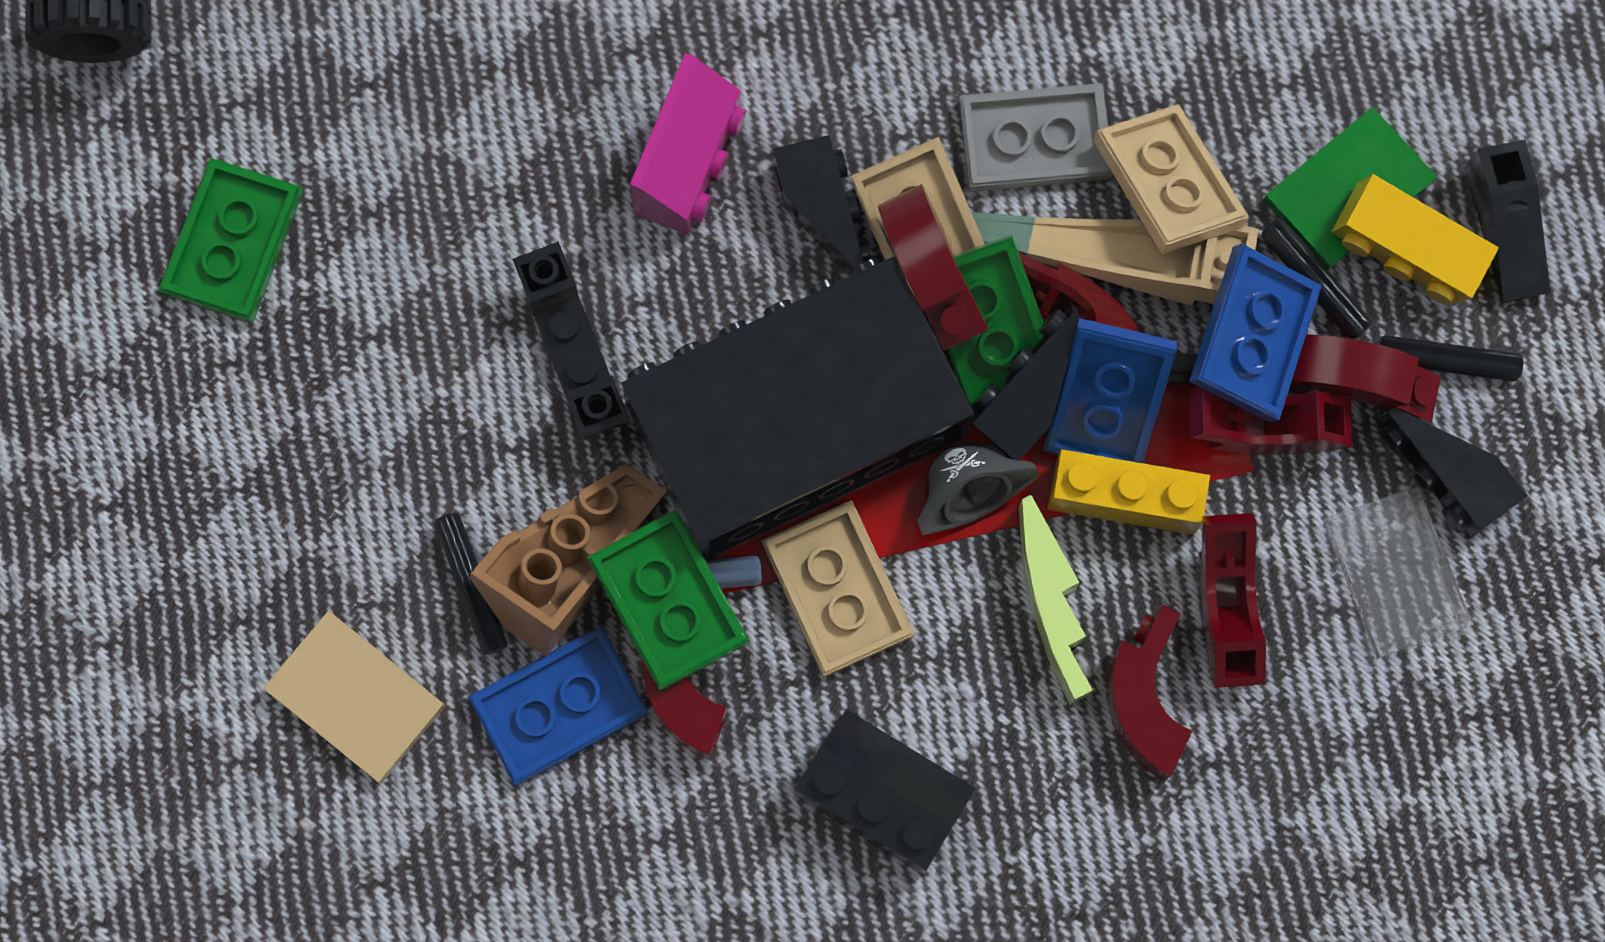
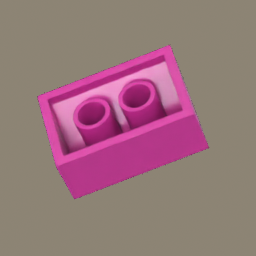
M684 53L630 183L634 214L636 216L689 235L694 221L702 223L707 213L711 195L705 193L712 178L718 180L721 178L729 156V152L724 151L729 135L738 136L746 116V109L741 108V90L693 55Z

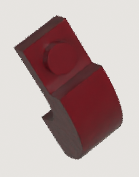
M923 185L914 187L878 205L883 225L901 268L943 351L988 330V325L960 270L946 238L944 228Z
M1019 253L1043 322L1055 310L1059 309L1064 313L1073 304L1078 308L1079 318L1139 332L1128 312L1111 295L1088 278L1060 263L1055 270Z
M1306 334L1289 391L1296 394L1321 391L1368 403L1387 411L1395 407L1426 423H1432L1441 376L1417 366L1419 358L1393 348L1350 338Z
M1197 386L1189 388V437L1210 442L1211 449L1252 454H1299L1352 447L1351 399L1321 391L1290 395L1286 397L1280 420L1268 422Z
M1253 513L1202 516V551L1198 552L1199 594L1206 654L1215 688L1265 684L1266 638L1262 630L1257 604L1255 576L1256 519Z
M1162 605L1154 617L1147 613L1143 617L1133 638L1134 641L1141 644L1139 648L1123 640L1117 647L1108 674L1107 699L1112 723L1126 750L1145 770L1165 782L1172 776L1193 731L1177 723L1166 713L1159 702L1155 690V670L1158 660L1181 614Z
M642 660L643 679L648 698L661 724L687 750L711 761L727 716V707L703 697L692 686L688 677L660 692Z

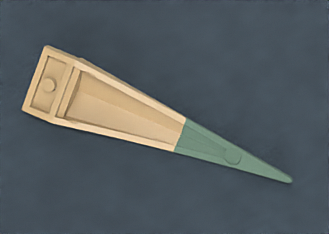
M972 212L985 244L1013 235L1018 252L1033 260L1055 267L1060 263L1079 274L1189 306H1193L1195 300L1210 304L1215 303L1233 246L1244 244L1255 250L1259 230L1244 226L1161 254L1141 219H1071Z

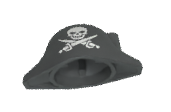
M968 442L948 448L934 460L930 467L928 475L929 496L917 521L922 535L968 524L992 513L1040 477L1037 467L1032 462L1010 459L1008 454L994 442L988 446Z

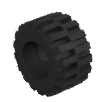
M26 0V41L30 43L33 49L66 61L105 63L127 59L141 54L142 51L150 47L151 0Z

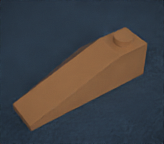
M625 464L579 492L578 497L556 510L551 508L540 514L537 521L518 532L513 530L500 538L472 571L470 579L503 627L546 657L601 586L587 560V556L642 528L663 500L667 491L628 464Z

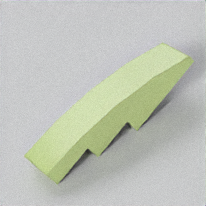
M1030 495L1022 499L1018 509L1023 568L1032 612L1048 660L1071 706L1088 697L1093 691L1070 650L1081 644L1086 637L1064 597L1075 591L1079 581L1033 497Z

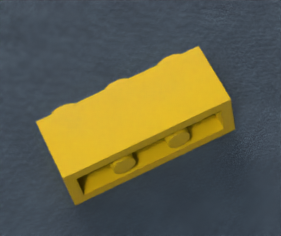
M1374 174L1356 184L1331 233L1343 239L1341 244L1350 252L1363 257L1368 255L1385 264L1383 269L1388 274L1403 281H1410L1412 279L1427 288L1425 293L1428 297L1444 305H1452V303L1456 305L1473 298L1499 248Z
M1061 449L1055 461L1048 510L1194 535L1202 526V516L1205 514L1210 475Z

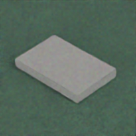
M1103 83L959 96L969 192L1112 180L1114 175L1093 142L1096 130L1108 127Z

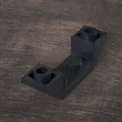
M559 241L513 258L536 324L583 439L586 440L630 423L613 376L609 373L579 298L576 283Z

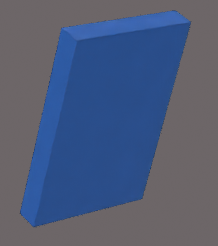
M1244 244L1233 246L1189 382L1268 422L1280 420L1322 285Z
M1079 318L1051 427L1047 431L1043 451L1059 454L1061 449L1143 463L1176 355L1178 341Z
M602 625L551 651L546 657L542 656L468 696L515 787L649 715L646 706Z

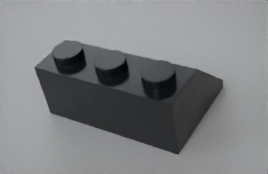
M846 709L796 785L794 796L921 875H924L976 788Z

